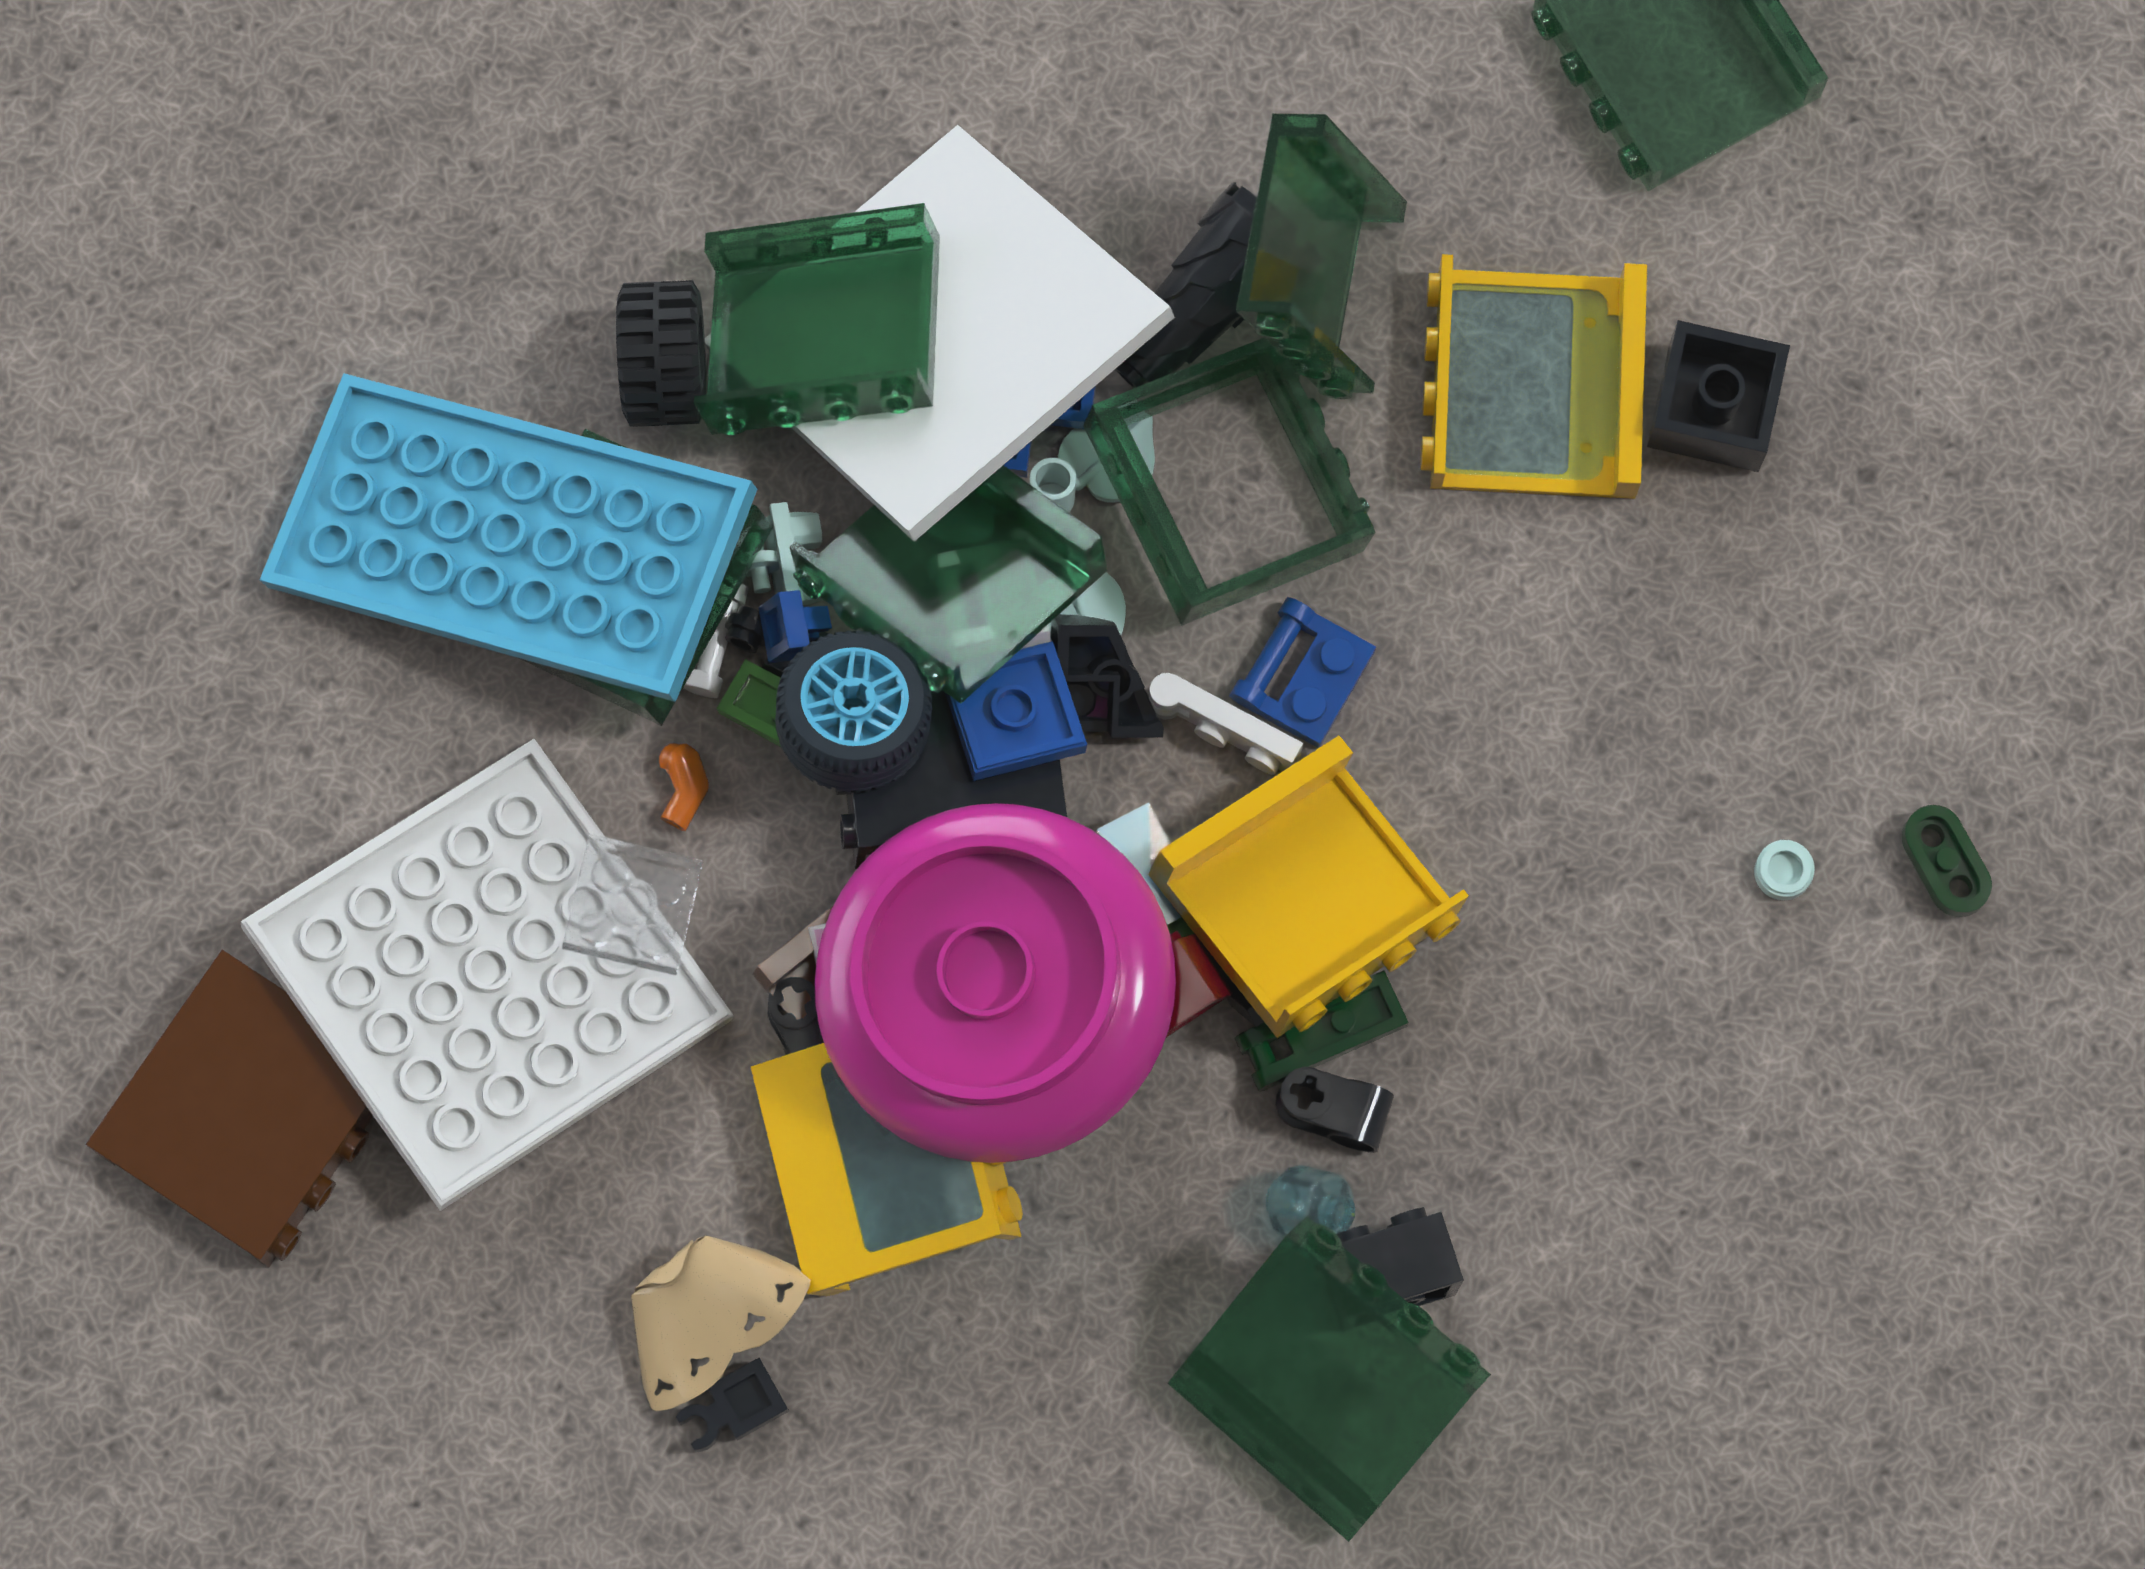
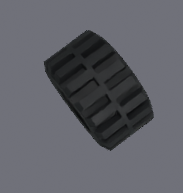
M693 280L623 283L617 297L616 347L619 392L624 417L631 427L700 424L706 410V351L702 301L697 286Z

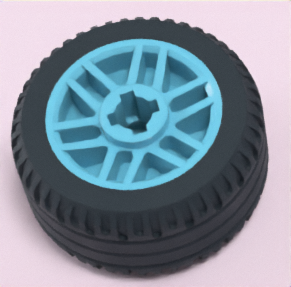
M840 631L836 635L831 633L825 637H820L816 642L812 641L802 648L801 652L794 656L780 679L776 698V731L780 745L793 766L800 770L802 775L812 782L816 781L820 786H825L828 789L836 788V791L851 793V790H856V793L868 792L872 788L876 790L887 786L891 781L895 782L906 771L911 769L919 759L927 743L932 712V697L928 680L913 656L907 653L906 649L899 646L895 641L890 642V639L887 637L884 638L879 634L874 636L871 635V632L856 631V633Z

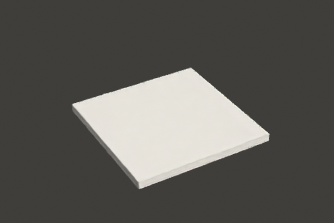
M957 125L705 338V345L710 353L909 538L916 541L1175 317L1166 302Z
M532 739L241 921L242 930L440 1211L729 1023L733 1018L730 1009L535 739Z

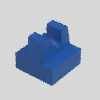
M800 590L778 592L758 607L769 663L792 660L798 652H801L802 648L810 644V641L819 638V632L832 629L828 606L803 607Z

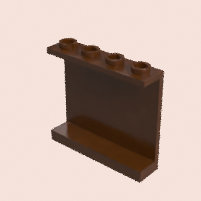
M221 950L86 1145L96 1154L114 1166L117 1165L254 1256L259 1262L269 1268L275 1258L283 1261L295 1248L302 1234V1231L297 1229V1226L308 1210L311 1208L317 1212L328 1200L336 1185V1182L330 1178L343 1159L350 1163L361 1152L369 1138V1133L364 1129L373 1115L287 992L229 953Z

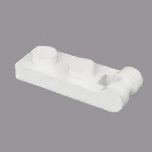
M1162 673L1151 682L1149 700L1157 717L1167 720L1179 716L1196 725L1194 732L1203 740L1221 748L1227 742L1247 752L1245 760L1248 763L1271 775H1275L1278 769L1284 771L1298 762L1303 747L1301 741L1177 675Z

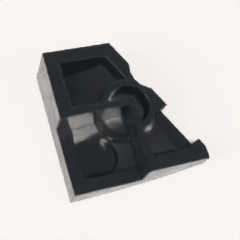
M1051 614L1050 638L1054 643L1083 732H1108L1111 738H1163L1164 727L1144 689L1145 686L1129 657L1116 624L1113 621L1088 616Z

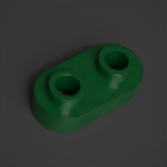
M1927 805L1917 809L1903 827L1902 844L1933 902L1941 911L1950 916L1966 917L1976 913L1986 903L1991 894L1992 880L1989 871L1961 821L1950 809L1940 805ZM1925 829L1935 830L1940 835V845L1930 847L1924 844L1921 839V832ZM1954 879L1964 881L1969 888L1968 896L1963 898L1954 896L1949 888L1950 881Z

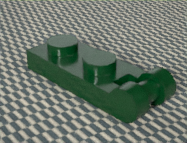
M1385 970L1370 976L1372 979L1370 985L1353 999L1344 1002L1339 996L1325 1006L1328 1010L1326 1014L1305 1031L1299 1032L1294 1026L1277 1038L1264 1022L1258 1027H1252L1237 1035L1234 1039L1241 1054H1248L1256 1071L1251 1076L1258 1091H1265L1283 1083L1286 1076L1294 1069L1301 1067L1315 1068L1406 1028L1409 1022ZM1284 1037L1292 1055L1276 1061L1269 1044Z

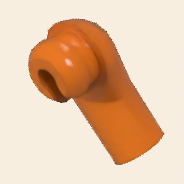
M670 743L662 749L659 755V765L670 775L675 792L660 818L667 824L681 831H686L708 792L709 782L699 753L686 743Z

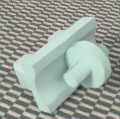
M787 502L770 504V515L763 518L762 521L767 550H764L761 534L746 536L745 541L748 553L733 560L735 575L752 577L755 593H766L771 590L769 574L771 573L775 594L784 591L800 590L803 606L827 600L832 592L827 565L799 567L796 553L799 550L820 547L822 543V530L819 514L813 512L789 513Z

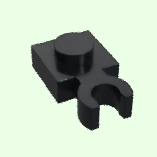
M759 1357L721 1378L709 1388L715 1400L714 1403L707 1407L700 1404L686 1406L677 1414L676 1418L680 1425L688 1423L693 1418H701L706 1421L707 1431L705 1435L691 1443L695 1452H702L711 1448L717 1442L720 1431L728 1426L738 1441L788 1413L789 1409Z

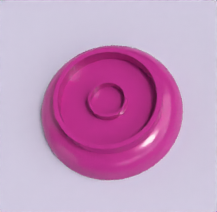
M1015 804L970 805L929 816L906 827L869 855L853 873L840 892L822 933L815 974L816 1011L826 1051L838 1076L861 1107L883 1127L899 1138L923 1150L944 1157L970 1162H1013L1039 1157L1083 1139L1118 1113L1138 1091L1151 1072L1169 1030L1175 999V958L1163 912L1152 890L1134 865L1108 840L1068 817L1047 810Z

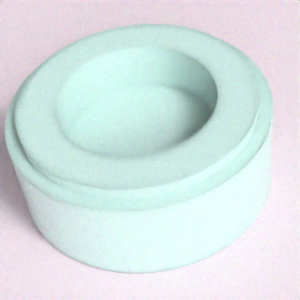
M1791 840L1775 841L1767 845L1758 856L1754 867L1755 880L1759 888L1769 897L1777 900H1791L1803 894L1811 884L1815 871L1814 861L1808 850L1801 844Z

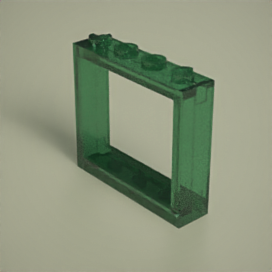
M1276 333L1093 404L1083 424L1181 626L1361 553L1376 533L1367 514L1370 505L1363 497L1358 498L1349 480L1350 468L1347 459L1338 447L1333 448L1324 431L1325 419L1323 412L1314 398L1308 399L1299 381L1300 369L1296 358L1289 359ZM1257 375L1337 536L1207 588L1128 425Z

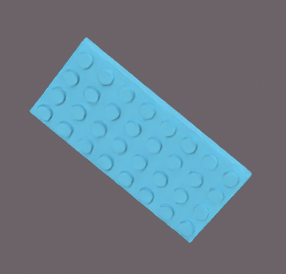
M343 373L260 581L270 589L676 702L758 489L751 480Z

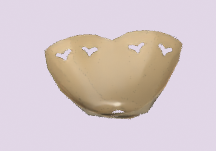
M706 1235L697 1238L694 1242L691 1240L669 1262L655 1268L635 1287V1291L631 1295L642 1382L651 1409L654 1411L672 1409L701 1395L723 1376L734 1353L760 1347L771 1340L784 1328L800 1307L809 1289L811 1280L794 1265L764 1251ZM792 1282L793 1286L784 1292L783 1301L778 1302L775 1285ZM748 1313L765 1317L764 1321L755 1322L750 1330L746 1331L744 1329L748 1321ZM708 1357L709 1362L699 1366L697 1374L692 1376L690 1360L692 1358L703 1359ZM658 1379L667 1384L674 1385L672 1390L662 1389L659 1395H655Z

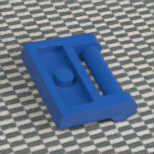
M1287 597L1277 612L1281 619L1245 680L1239 679L1229 696L1241 706L1311 745L1320 748L1373 657L1376 646L1316 614L1306 604ZM1302 630L1315 637L1279 701L1268 696L1264 691L1298 633Z

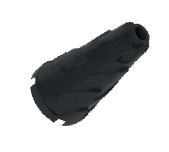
M1236 182L1231 183L1222 192L1199 221L1198 225L1201 228L1171 265L1173 267L1172 272L1155 291V294L1170 306L1175 318L1115 369L1137 391H1140L1145 384L1154 390L1186 362L1192 364L1231 326L1236 328L1272 295L1277 298L1315 261L1313 253L1303 240L1295 247L1287 242L1290 238L1289 233L1293 229L1253 193L1243 186L1239 188Z

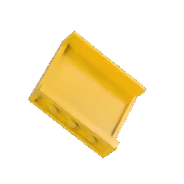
M1339 735L1161 849L1148 874L1277 1038L1294 1026L1299 1032L1310 1028L1326 1014L1328 1010L1325 1006L1339 996L1344 1002L1356 997L1372 982L1370 975L1385 966L1389 972L1398 969L1416 953L1417 950L1414 946L1427 937H1430L1433 942H1437L1447 936L1461 922L1457 914L1469 897L1463 889L1449 898L1345 769L1353 752Z

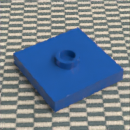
M1053 641L941 668L940 680L973 781L1086 753L1087 742Z

